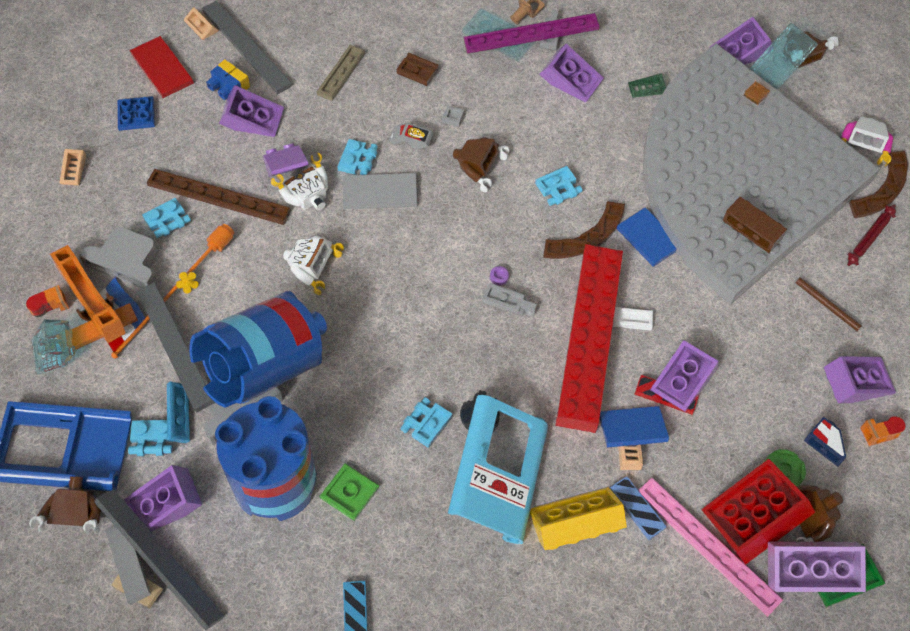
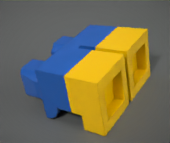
M225 59L210 71L211 78L206 81L208 89L212 92L220 87L218 95L223 100L228 98L234 85L245 90L250 88L248 76Z

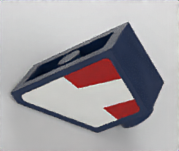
M823 417L808 434L804 442L839 467L846 458L841 430L836 427L834 422Z

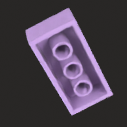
M768 542V586L775 592H866L865 546L858 542Z

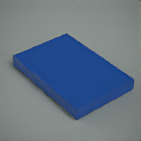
M646 207L617 225V230L652 267L674 254L677 250L660 222Z
M659 406L600 411L599 419L607 448L669 441V435Z

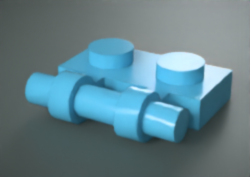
M349 139L337 166L338 171L355 175L357 169L361 170V175H367L371 171L373 159L377 156L378 146L371 144L370 148L366 149V143ZM362 157H366L365 161L361 162Z
M568 166L542 176L535 181L536 186L544 197L551 194L552 198L547 199L549 206L559 205L563 203V200L577 197V194L582 192L580 185L577 187L573 186L576 183V178ZM565 188L566 191L560 194L559 190Z
M176 198L142 214L151 231L159 228L154 231L156 238L163 235L167 236L170 234V231L178 227L182 228L191 221L188 215L180 217L185 214V211Z
M424 397L421 402L415 405V410L412 414L404 419V424L400 429L404 433H407L410 428L415 429L412 437L429 448L452 418V413L437 403L430 409L427 406L431 401ZM421 414L425 415L421 422L417 421Z
M167 420L132 421L130 441L138 444L137 446H129V455L145 456V454H156V456H163L164 454L172 453V445H165V442H173L167 440ZM146 442H157L155 446H146Z

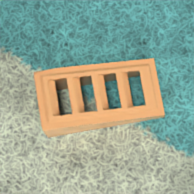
M65 149L60 184L79 186L86 160V153L83 150ZM68 171H76V174L68 173ZM66 177H75V180H66Z
M641 445L618 447L620 470L642 469ZM625 450H635V453L625 452ZM626 457H636V459H626Z

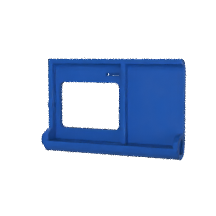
M8 401L0 429V482L69 488L70 476L83 477L82 489L111 491L114 489L116 491L131 428V411ZM16 425L69 429L70 432L62 465L56 468L5 463L14 427Z

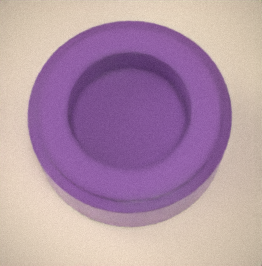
M497 266L490 271V280L493 284L501 286L508 282L509 272L506 268Z

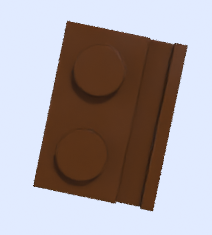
M408 52L407 57L402 60L396 72L398 75L428 86L435 72L438 71L439 65Z

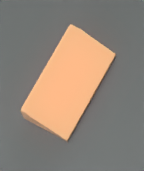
M195 7L184 18V21L202 40L219 31Z

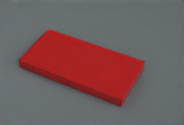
M161 36L130 50L131 55L162 98L194 84L191 76Z

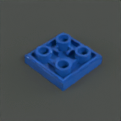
M153 96L117 100L119 131L155 127Z

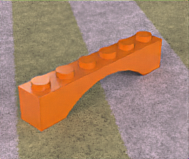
M66 245L50 253L56 268L107 343L126 334L119 317L99 294L70 247Z

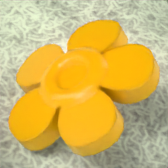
M186 272L179 274L181 280L176 282V286L179 289L183 288L184 293L188 294L191 292V288L196 289L198 287V282L194 280L196 278L194 272H189L188 275Z

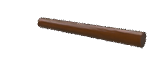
M801 277L795 282L855 331L862 327L861 324Z

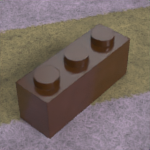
M739 197L727 209L722 220L767 253H770L779 244L787 231V228L781 223L775 221L742 197Z

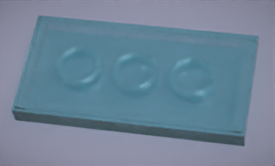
M480 9L462 29V33L471 36L515 28L516 26ZM536 41L496 48L495 50L519 62Z
M790 23L750 69L778 90L815 49L818 43L793 23Z

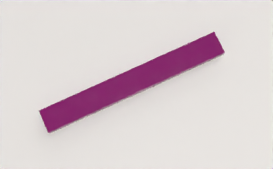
M592 13L465 36L463 38L466 52L469 54L599 30L600 25L596 14Z

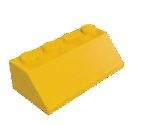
M609 487L530 509V515L539 542L544 550H554L562 545L575 544L583 539L596 538L601 534L614 533L627 527L623 503Z

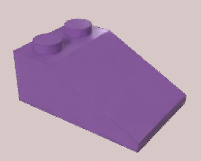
M751 17L713 44L717 43L744 65L760 60L775 50L770 38L754 17Z
M567 44L556 51L539 74L550 85L584 102H587L604 79Z
M234 85L228 95L219 124L235 131L275 137L284 107Z
M294 143L283 146L284 149L277 151L276 148L266 151L263 159L269 177L309 165L299 145L294 146Z
M683 340L650 390L686 412L717 370L719 361Z
M841 356L824 367L838 404L854 403L896 393L881 357Z
M174 465L168 467L124 499L126 504L150 531L179 520L202 505L188 468Z

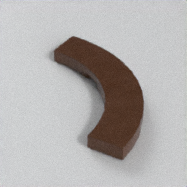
M905 151L889 153L891 161L888 164L887 178L876 193L849 202L854 218L866 217L885 209L886 205L889 206L898 197L907 179L908 163Z
M607 201L599 222L577 238L562 240L546 239L543 258L563 259L583 254L585 244L599 247L617 229V225L623 216L625 204Z

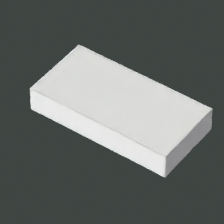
M615 307L613 327L652 330L653 311Z

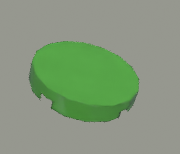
M778 449L770 453L765 461L770 459L795 486H799L805 479V464L798 458L796 453L786 449Z

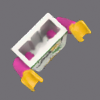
M860 117L858 121L850 122L845 126L840 137L844 142L848 141V143L880 153L883 152L877 160V164L880 165L882 160H884L886 167L890 163L891 156L889 153H891L893 136L887 130L885 123L876 121L873 118Z

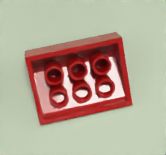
M770 459L766 460L701 509L745 565L768 548V542H777L815 513L809 499Z

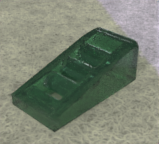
M662 73L628 82L632 98L662 95L666 89ZM638 86L639 91H635L634 87Z

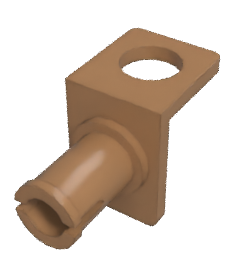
M518 0L519 8L510 16V19L515 24H518L526 15L534 18L545 7V4L541 0H528L527 2L525 0ZM534 2L538 3V8L532 10V6L530 4Z

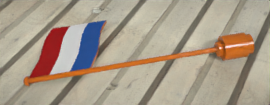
M222 224L206 239L209 248L187 271V275L189 272H193L211 251L216 252L218 250L221 252L233 239L234 231L231 227ZM115 276L99 294L104 300L107 297L106 293L117 298V301L114 303V310L130 303L138 320L123 327L126 334L108 343L113 351L111 356L116 359L118 358L117 355L150 318L149 316L145 318L137 303L121 288ZM176 285L163 298L164 302L177 290Z

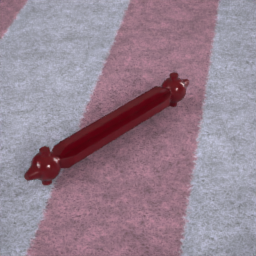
M886 205L884 213L878 217L860 240L853 253L849 252L847 254L848 266L852 264L859 265V257H862L889 223L890 218L896 217V205Z

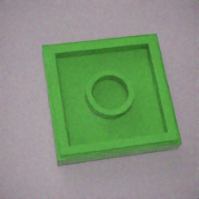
M345 463L322 492L320 499L355 521L377 492L379 485Z

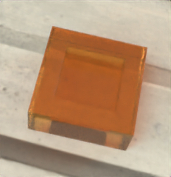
M755 81L745 91L743 96L759 105L769 95L770 90Z

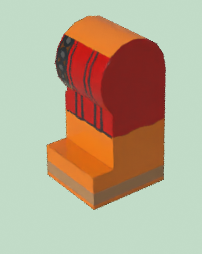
M59 285L37 293L26 301V307L35 317H42L48 311L60 308L61 311L69 309L65 295Z
M892 416L888 421L875 423L874 419L866 420L860 429L868 445L872 446L898 438L905 430L906 424L900 417Z

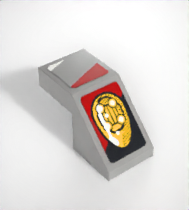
M410 123L394 126L389 141L392 144L407 141L413 149L417 150L429 146L433 132Z

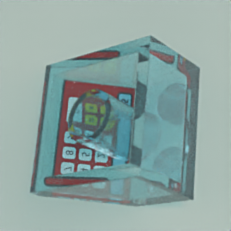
M44 319L33 336L31 344L36 375L64 367L75 356V347L72 346L71 340L72 329L69 327V321Z

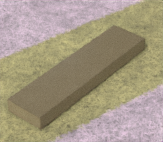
M349 45L317 90V95L333 101L364 56L365 50Z

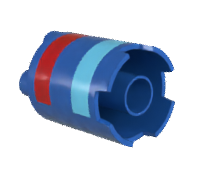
M285 291L208 325L203 330L193 334L189 346L190 360L192 363L203 362L207 375L211 380L210 383L203 387V390L215 403L224 408L236 403H246L319 366L322 363L321 335L326 333L327 324L319 312L314 311L310 313L293 292Z
M267 396L258 402L239 408L226 421L218 425L215 431L217 456L236 501L248 515L252 516L254 514L260 517L277 518L279 521L294 517L307 507L315 487L317 471L305 424L295 411L281 404L280 400L276 397Z

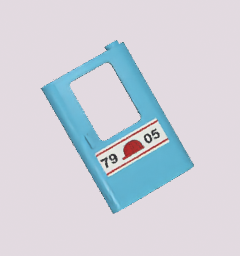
M478 395L448 514L464 517L503 533L502 539L506 542L522 544L524 542L548 430V424L545 420L527 414L490 396ZM498 411L527 423L530 428L520 477L492 466L486 461Z

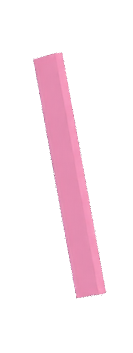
M653 478L638 490L661 517L767 617L783 601L778 594Z

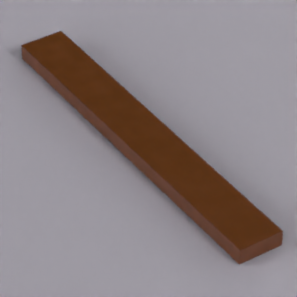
M155 168L146 182L148 186L281 225L285 224L291 211L290 207Z

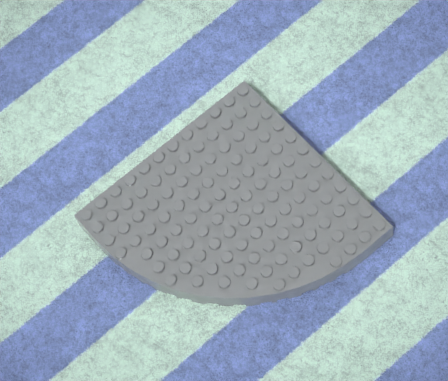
M717 43L680 71L667 86L650 120L643 150L644 185L649 198L650 208H652L655 217L660 222L670 241L677 248V255H680L685 264L730 305L872 183L880 170L875 164ZM739 197L749 201L753 206L787 228L783 239L770 253H767L722 221L727 209Z

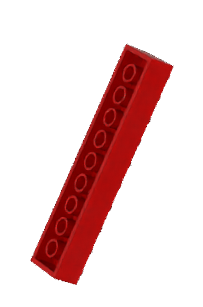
M585 244L555 426L596 433L604 390L623 255L622 250Z

